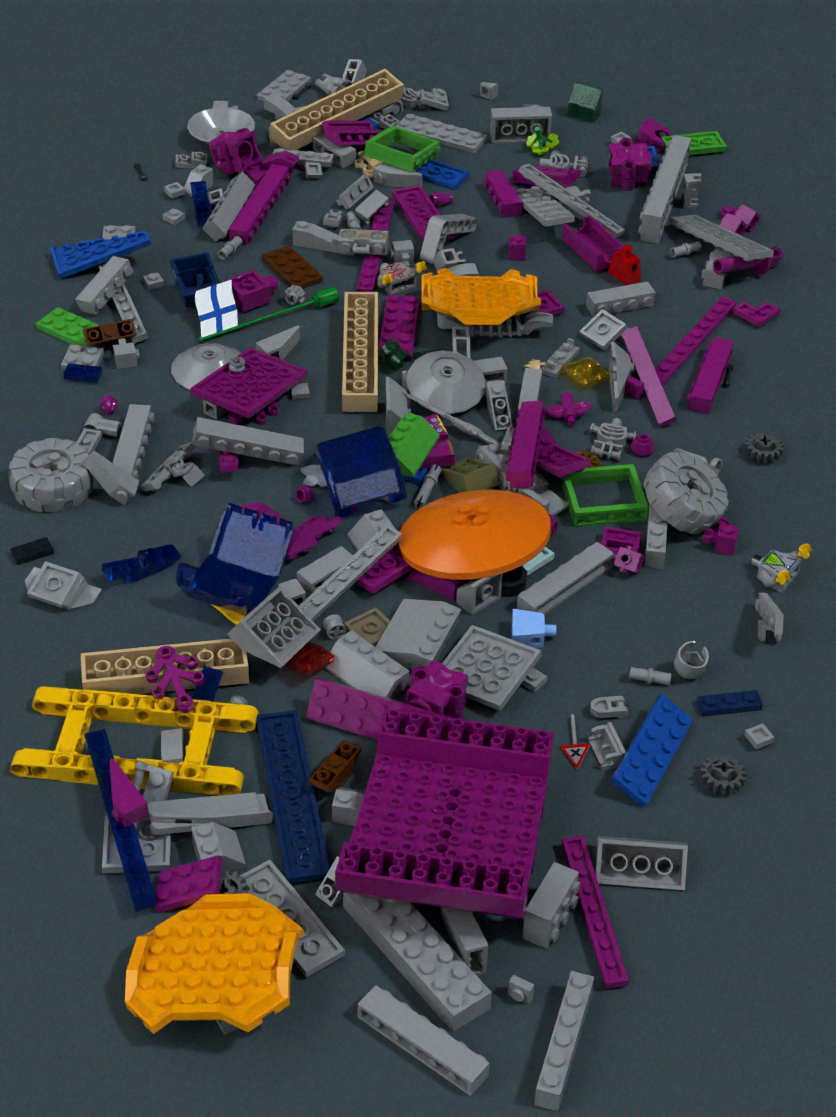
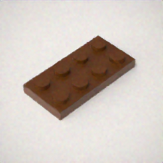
M290 245L262 255V261L289 287L294 284V286H300L304 289L323 282V277Z

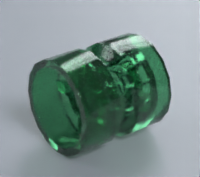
M393 338L388 340L378 352V355L384 361H388V365L394 371L401 369L410 359V354L404 348L400 349V344Z

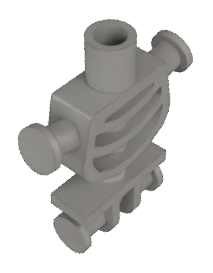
M404 86L402 99L392 103L395 107L392 113L403 112V107L412 109L419 106L420 109H423L426 105L420 103L419 94L421 91H425L423 89L414 91Z
M555 150L551 153L550 159H540V166L581 170L579 177H585L589 160L587 157H581L578 160V156H575L574 163H570L568 156L560 154L559 151Z
M614 418L611 424L602 423L600 427L592 423L590 433H597V440H594L591 454L598 455L599 458H603V455H606L608 460L613 458L620 461L626 440H634L636 431L628 433L627 427L622 426V421L618 418Z

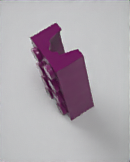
M591 216L584 217L582 226L577 231L570 228V223L563 224L562 240L596 272L609 268L612 255L623 248V245Z

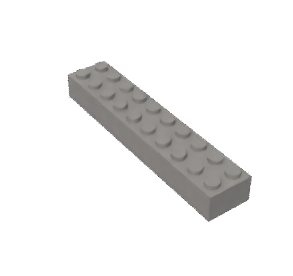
M673 135L672 140L668 142L665 155L662 157V163L659 165L656 178L653 180L646 203H644L643 212L641 211L640 221H642L638 230V234L641 235L640 241L659 244L688 165L691 138Z

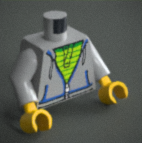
M803 544L799 547V550L791 553L771 550L765 558L755 554L751 564L758 567L757 578L766 587H772L776 591L783 593L799 573L802 557L807 559L812 549L809 544Z

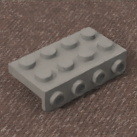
M502 444L478 446L474 459L495 464L500 484L497 487L500 490L518 493V488H510V481L506 480V470H508L511 449L509 451L502 450ZM536 470L533 487L528 488L533 491L542 486L548 488L549 483Z

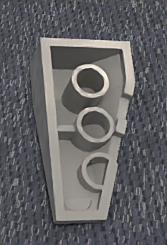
M611 342L608 373L613 412H617L625 393L626 379L631 373H634V363H631L630 355L615 342Z

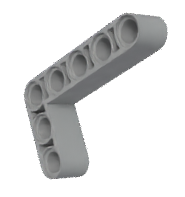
M465 214L432 216L427 226L420 260L434 265L433 258L439 250H443L447 234L473 232L477 227L478 220Z

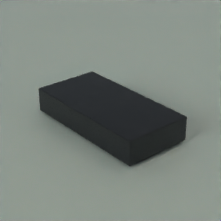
M47 537L10 548L17 565L54 553Z

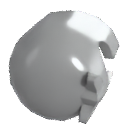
M695 641L684 643L679 648L674 659L676 672L685 679L700 677L705 672L709 659L708 650L705 646L701 652L704 660L697 651H685L693 649Z

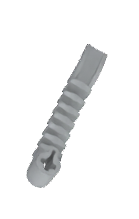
M437 311V326L439 328L452 329V326H469V335L471 337H474V335H480V337H512V335H518L519 337L523 334L529 335L532 330L539 327H553V314L544 312L528 313L525 316L524 324H521L520 315L515 317L516 324H512L511 318H508L507 324L465 325L456 317Z

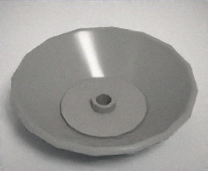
M216 107L198 112L191 117L187 125L191 136L207 144L225 132H236L242 128H248L249 131H254L255 121L251 115L242 110L229 107Z
M216 343L200 344L185 350L176 357L172 363L171 374L176 383L190 390L191 387L229 362L230 358L240 355L241 352L233 347Z
M441 350L427 353L416 359L408 370L406 384L411 395L448 414L465 412L478 404L485 393L486 380L481 368L472 359L458 352Z

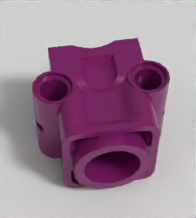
M242 128L236 132H225L209 143L217 169H222L225 175L234 172H244L251 165L262 160L256 145L254 131H249L248 128Z
M622 138L619 143H609L611 156L608 166L609 172L612 174L611 187H622L626 191H631L637 183H648V175H651L650 150H647L646 143L633 144L630 138Z
M434 659L427 667H415L411 673V687L406 692V704L464 720V707L467 705L466 689L468 675L459 671H452L446 668L443 663Z

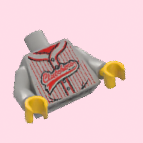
M422 261L415 264L416 267L414 268L407 267L400 262L391 265L388 263L382 264L380 275L378 276V287L384 288L389 295H395L416 287L417 275L427 270L425 262Z

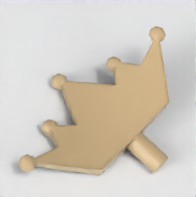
M532 359V361H529V364L523 367L541 369V366L546 365V363Z

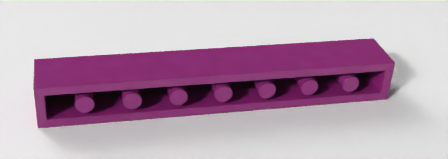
M271 164L229 227V242L236 236L242 239L243 245H248L250 240H253L254 234L259 230L261 223H264L265 217L269 215L272 206H275L276 200L280 198L282 191L285 190L287 183L291 180L289 167Z
M543 401L522 402L521 408L518 409L517 425H515V434H513V443H511L512 452L509 454L510 461H508V470H506V480L510 481V488L533 487L545 418Z

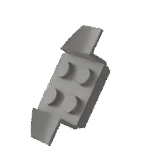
M46 561L41 569L34 567L25 580L27 594L30 598L60 608H66L67 610L92 605L102 591L101 588L88 585L85 577L79 572Z

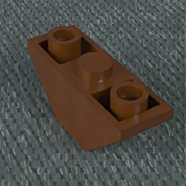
M133 319L82 329L86 345L93 347L114 345L119 343L118 339L125 338L127 340L137 336Z
M343 739L311 776L308 783L326 792H336V789L343 787L350 779L360 755L361 747Z

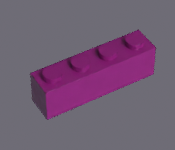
M504 171L485 172L483 186L488 190L489 196L492 197L493 203L497 205L498 211L501 212L503 217L522 215V201Z

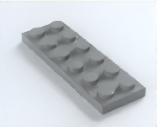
M407 114L396 125V127L438 140L440 145L473 154L487 140V135L481 132L470 131L466 128H459L451 124L448 125L440 121L430 120L426 117L415 116L414 114Z
M533 186L531 189H517L516 192L522 201V207L543 226L574 222V215L542 188Z
M271 860L240 875V877H244L247 885L250 887V890L247 891L248 893L276 906L304 929L305 937L298 939L293 962L306 978L345 956L344 948Z

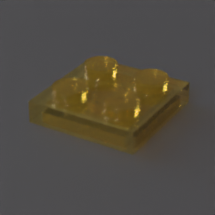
M590 356L561 366V372L580 390L609 380V373Z

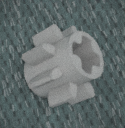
M293 284L285 290L287 294L285 299L290 305L297 306L305 300L303 297L305 292L300 286H294Z

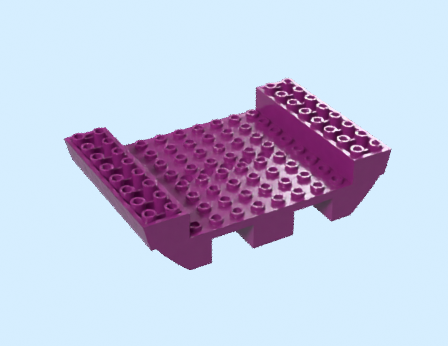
M385 709L378 731L377 755L350 843L344 842L336 867V890L349 894L525 920L530 877L533 875L540 821L543 818L554 733L545 730L526 729L524 727H510L502 724L496 725L481 721L474 722L460 718L453 719L438 715L431 716L417 712L410 713L395 709Z

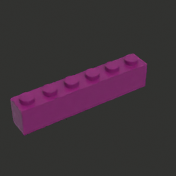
M714 337L712 343L708 344L707 353L705 352L703 362L700 364L699 372H697L691 392L688 394L689 410L706 414L710 413L732 356L734 341Z

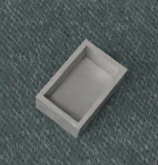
M556 862L552 864L526 908L523 939L548 949L552 941L555 942L557 940L560 926H565L569 918L570 909H575L579 897L576 896L581 884L578 882V871Z

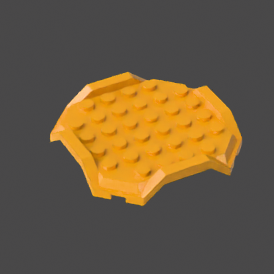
M447 268L437 270V275L432 276L433 273L431 272L422 275V310L432 309L446 315H451L465 325H500L512 316H518L530 311H540L541 298H538L537 277L526 274V277L520 276V271L510 269L501 277L456 276Z
M250 893L204 895L186 910L178 912L157 925L152 931L137 936L126 969V1007L135 1017H139L143 1021L144 1026L153 1034L171 1021L223 1020L241 1030L250 1032L263 1023V1017L271 1012L277 1014L290 1005V973L298 939L305 937L304 929L276 906Z

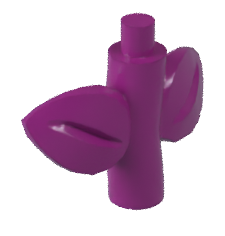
M566 392L561 395V405L547 407L544 409V412L555 419H562L564 417L565 422L569 426H574L577 417L584 415L593 406V403L577 402L573 404V395Z

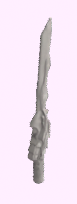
M403 392L407 397L422 404L425 408L450 420L452 424L466 434L479 438L489 445L501 444L484 434L478 427L452 417L450 414Z

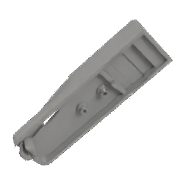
M255 792L150 802L147 806L148 818L151 821L149 831L156 835L191 832L192 826L210 822L232 828L272 824L273 813L269 811L265 795L256 794ZM175 820H191V823H175Z

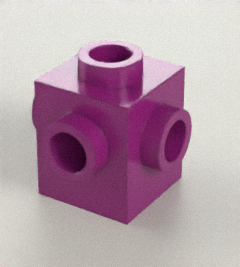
M626 545V548L620 547L619 550L615 551L613 556L614 565L618 566V571L629 574L632 571L639 574L645 555L637 553V548Z

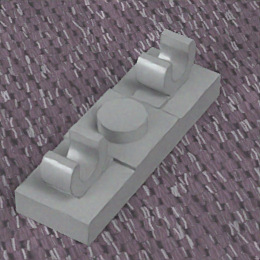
M362 175L339 195L340 199L336 200L339 206L343 205L345 210L350 209L374 188L368 175Z
M568 338L567 343L564 342L546 362V365L542 366V374L556 379L579 353L580 347L574 346L575 341Z

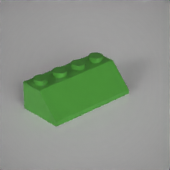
M405 413L378 452L379 470L414 477L438 441L440 434L423 416Z

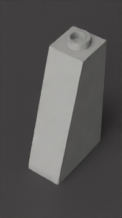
M441 907L440 914L453 950L477 976L486 974L488 943L472 912Z

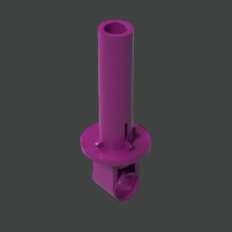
M771 247L769 249L774 250L773 257H768L765 260L753 259L750 262L744 261L742 257L737 256L716 259L713 262V270L715 273L721 274L750 269L756 275H763L769 268L777 266L783 256V251L778 247Z

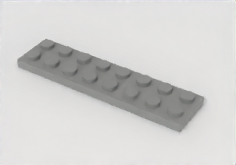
M697 215L670 217V224L674 225L675 228L685 230V233L693 234L696 238H702L704 242L712 243L715 247H721L724 251L733 253L734 256L742 257L744 261L750 262L753 259L765 260L768 257H773L774 250Z

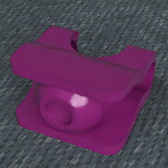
M646 118L639 129L635 144L646 143V147L654 146V143L659 145V148L655 146L654 148L656 153H659L664 147V141L661 139L663 136L660 132L671 136V131L669 128L660 125L656 120Z

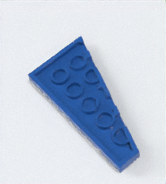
M146 230L128 233L125 237L120 238L116 235L108 240L98 238L80 241L77 245L72 246L69 243L63 244V247L60 248L51 246L50 250L58 275L62 279L107 262L113 256L120 257L130 254L138 249L146 248L152 245Z

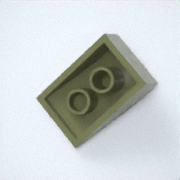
M467 457L456 461L455 466L441 467L442 472L440 474L458 493L474 490H493V487L500 485L496 467L493 463Z

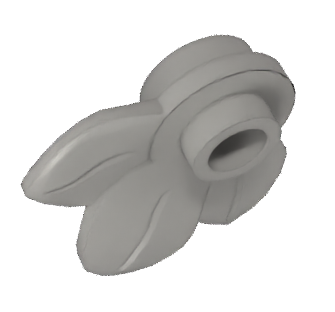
M322 463L319 466L309 465L300 469L307 476L303 481V485L311 487L317 485L322 488L330 485L332 482L331 478L334 476V469L328 463Z

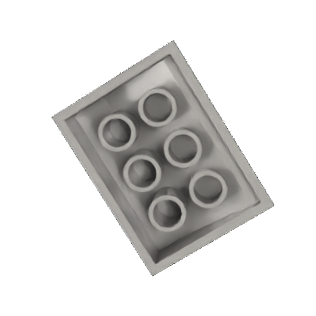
M279 586L227 635L240 649L281 668L321 629Z
M403 599L375 647L410 670L418 666L427 667L433 659L437 661L457 625L461 609L444 601Z

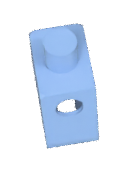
M513 609L512 640L533 648H540L544 646L545 636L556 637V625L545 624L543 613Z

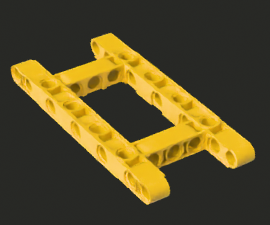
M42 686L37 688L32 708L44 715L66 716L55 751L29 748L18 750L14 754L10 771L19 777L111 786L110 760L114 758L132 783L137 770L135 767L136 762L142 761L175 772L169 792L218 796L240 794L244 780L243 773L231 767L207 765L215 730L238 733L253 731L256 727V718L259 712L257 708L250 705L193 699V710L189 713H181L176 705L178 698L173 697L155 699L151 695ZM92 720L192 729L189 732V744L185 748V760L179 763H168L162 760L137 758V760L120 758V756L95 754L94 756L83 755L82 751ZM145 770L140 789L146 788L150 774L149 771Z

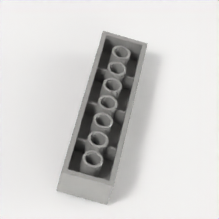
M343 893V908L452 1032L491 1008L492 992L411 903Z

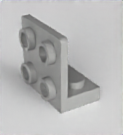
M545 486L535 491L528 487L518 488L519 494L534 499L546 509L548 514L553 516L569 507L568 502Z

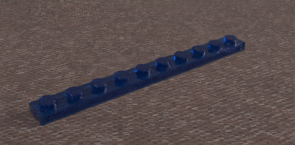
M106 729L85 733L86 745L134 910L139 912L157 907V899L135 826L132 824L125 828L112 815L113 801L110 760L114 756Z

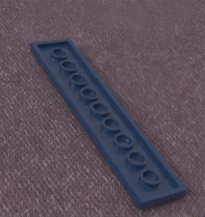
M297 710L257 715V729L285 878L290 884L324 879L330 869L314 788L313 785L308 783L311 774Z

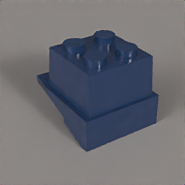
M209 252L170 260L171 274L175 279L176 290L186 308L195 307L196 291L220 283Z

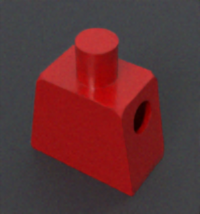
M624 245L621 250L612 255L608 270L610 275L625 285L641 282L640 258L632 253V246Z

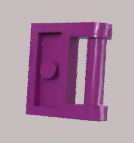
M605 527L601 545L613 553L619 550V548L607 547V545L626 548V545L637 548L638 553L642 532Z

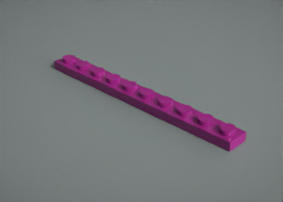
M388 201L389 205L387 207L383 205L376 211L371 230L388 231L394 209V201ZM365 254L357 292H374L382 255Z
M722 296L655 368L663 387L733 311L737 304L736 301Z

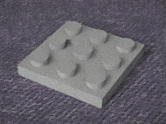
M113 815L105 816L102 873L146 872L170 869L171 834H152L149 831L151 821L148 816L126 828L120 821L117 822Z

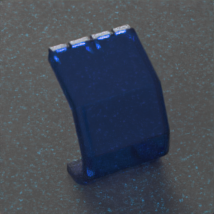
M377 426L320 442L315 447L313 454L314 457L318 458L324 474L335 517L340 516L342 518L353 515V506L386 496L389 504L407 499L401 469L390 439L383 427Z
M229 503L222 512L210 552L200 568L183 562L179 563L176 582L184 594L190 598L248 615L267 598L278 581L295 529L293 528L292 521L280 518L278 524L277 517L266 513H262L260 516L259 511L246 507L244 513H242V506Z

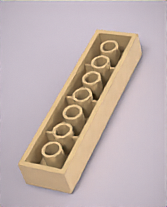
M232 639L81 653L83 689L129 694L152 693V688L155 685H159L167 671L166 665L159 673V679L156 683L147 682L145 673L149 669H153L157 662L156 651L162 646L173 647L178 655L184 657L193 655L197 658L198 667L194 670H189L185 665L174 662L175 667L191 673L200 671L204 675L205 681L199 686L180 678L184 690L249 683L247 653L240 649ZM172 681L165 692L175 691Z

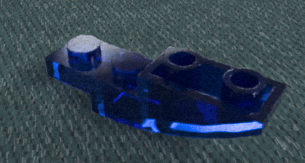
M206 181L190 182L197 227L205 225L211 215Z
M173 544L139 550L137 557L104 563L101 570L109 581L123 579L128 584L166 569L179 560L181 554Z

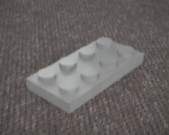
M286 70L257 94V100L264 102V98L274 93L288 102L307 83H311V77Z

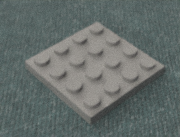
M472 625L442 663L452 671H459L468 675L466 689L468 699L501 711L541 658L542 653L539 649Z

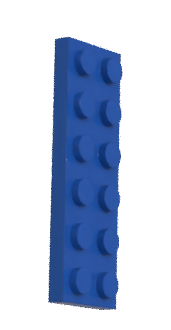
M660 694L610 781L642 808L646 806L693 719L664 694Z

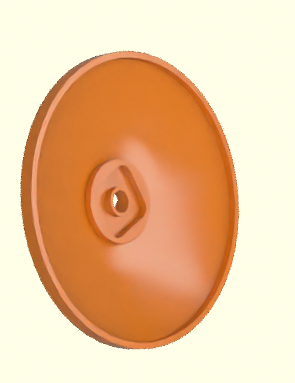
M474 490L437 499L414 512L401 527L402 539L398 543L403 559L419 572L443 579H479L511 571L536 557L545 548L550 539L551 522L546 509L528 496L504 490Z

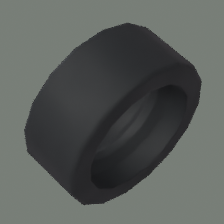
M523 566L502 573V576H514L519 580L511 583L502 581L501 596L512 597L524 591L526 588L527 572Z

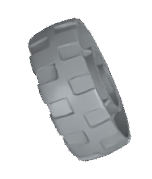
M46 438L45 440H36L27 444L26 447L19 449L13 455V460L9 463L8 476L13 495L22 506L42 513L62 512L80 505L92 493L95 477L83 464V460L90 453L83 446L78 445L77 442L68 439Z
M679 451L663 455L650 468L644 479V489L648 502L664 521H667L677 530L689 532V534L705 532L707 528H712L721 519L728 508V493L725 485L720 481V477L713 469L705 465L704 461L690 456L688 453Z

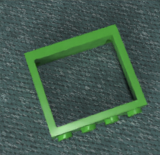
M392 125L366 141L364 156L414 172L437 157L441 147L438 140ZM396 142L420 151L410 155L387 146Z
M634 464L589 467L581 472L568 473V476L561 478V486L566 502L569 503L568 509L574 527L647 521L649 506ZM629 480L637 502L579 508L572 485Z

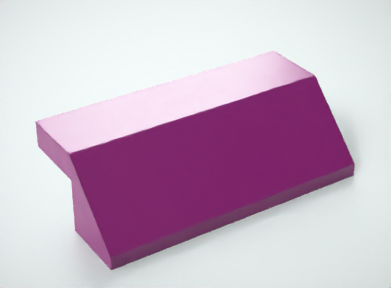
M371 121L322 122L325 137L338 146H366L367 140L382 132V130H373Z

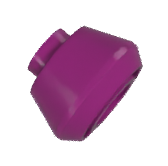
M647 434L637 435L630 446L632 452L640 457L649 456L655 451L653 440Z

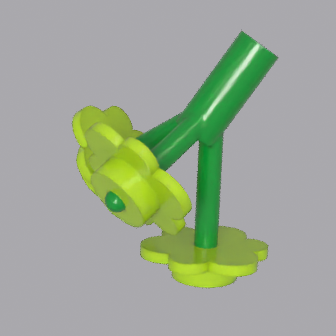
M537 126L534 128L535 133L532 136H528V141L526 142V145L531 147L533 153L543 155L549 149L553 150L558 145L559 140L558 135L551 133L548 138L543 136L540 127ZM542 139L546 140L545 147H542Z

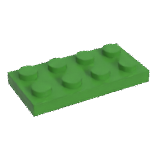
M717 131L677 135L691 138L689 156L720 153L726 151L727 148ZM673 136L661 137L664 141V149L668 147V142L672 140Z
M59 307L36 323V329L72 345L87 346L82 329L99 326Z

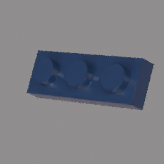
M757 690L697 697V704L702 717L760 711L763 706Z

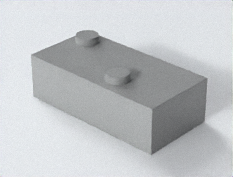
M550 107L491 108L490 138L492 144L526 143L528 141L527 137L535 133L534 128L537 126L540 127L542 135L548 138L551 134L552 125Z

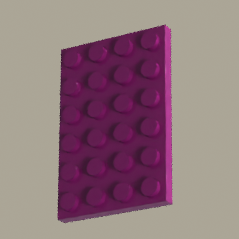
M250 347L237 356L245 360L243 371H231L229 369L230 363L228 362L191 387L190 394L213 405H218L228 411L242 415L245 418H251L306 378L308 370Z

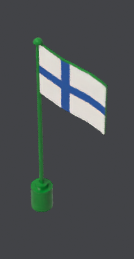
M232 280L195 292V306L201 330V336L198 338V341L203 343L204 340L313 303L319 308L331 305L339 301L338 292L332 286L314 292L311 301L238 325L237 308L232 293Z

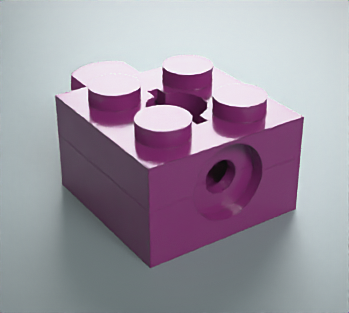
M254 269L225 280H232V293L235 304L243 312L272 302L271 292L278 290L277 277L270 275L263 278Z

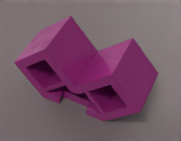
M741 204L736 210L735 215L727 212L719 226L743 236L745 232L750 233L755 229L761 216L756 211Z

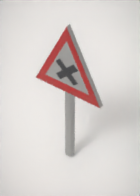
M571 714L573 745H562L559 747L575 769L578 770L591 743L577 744L575 716Z

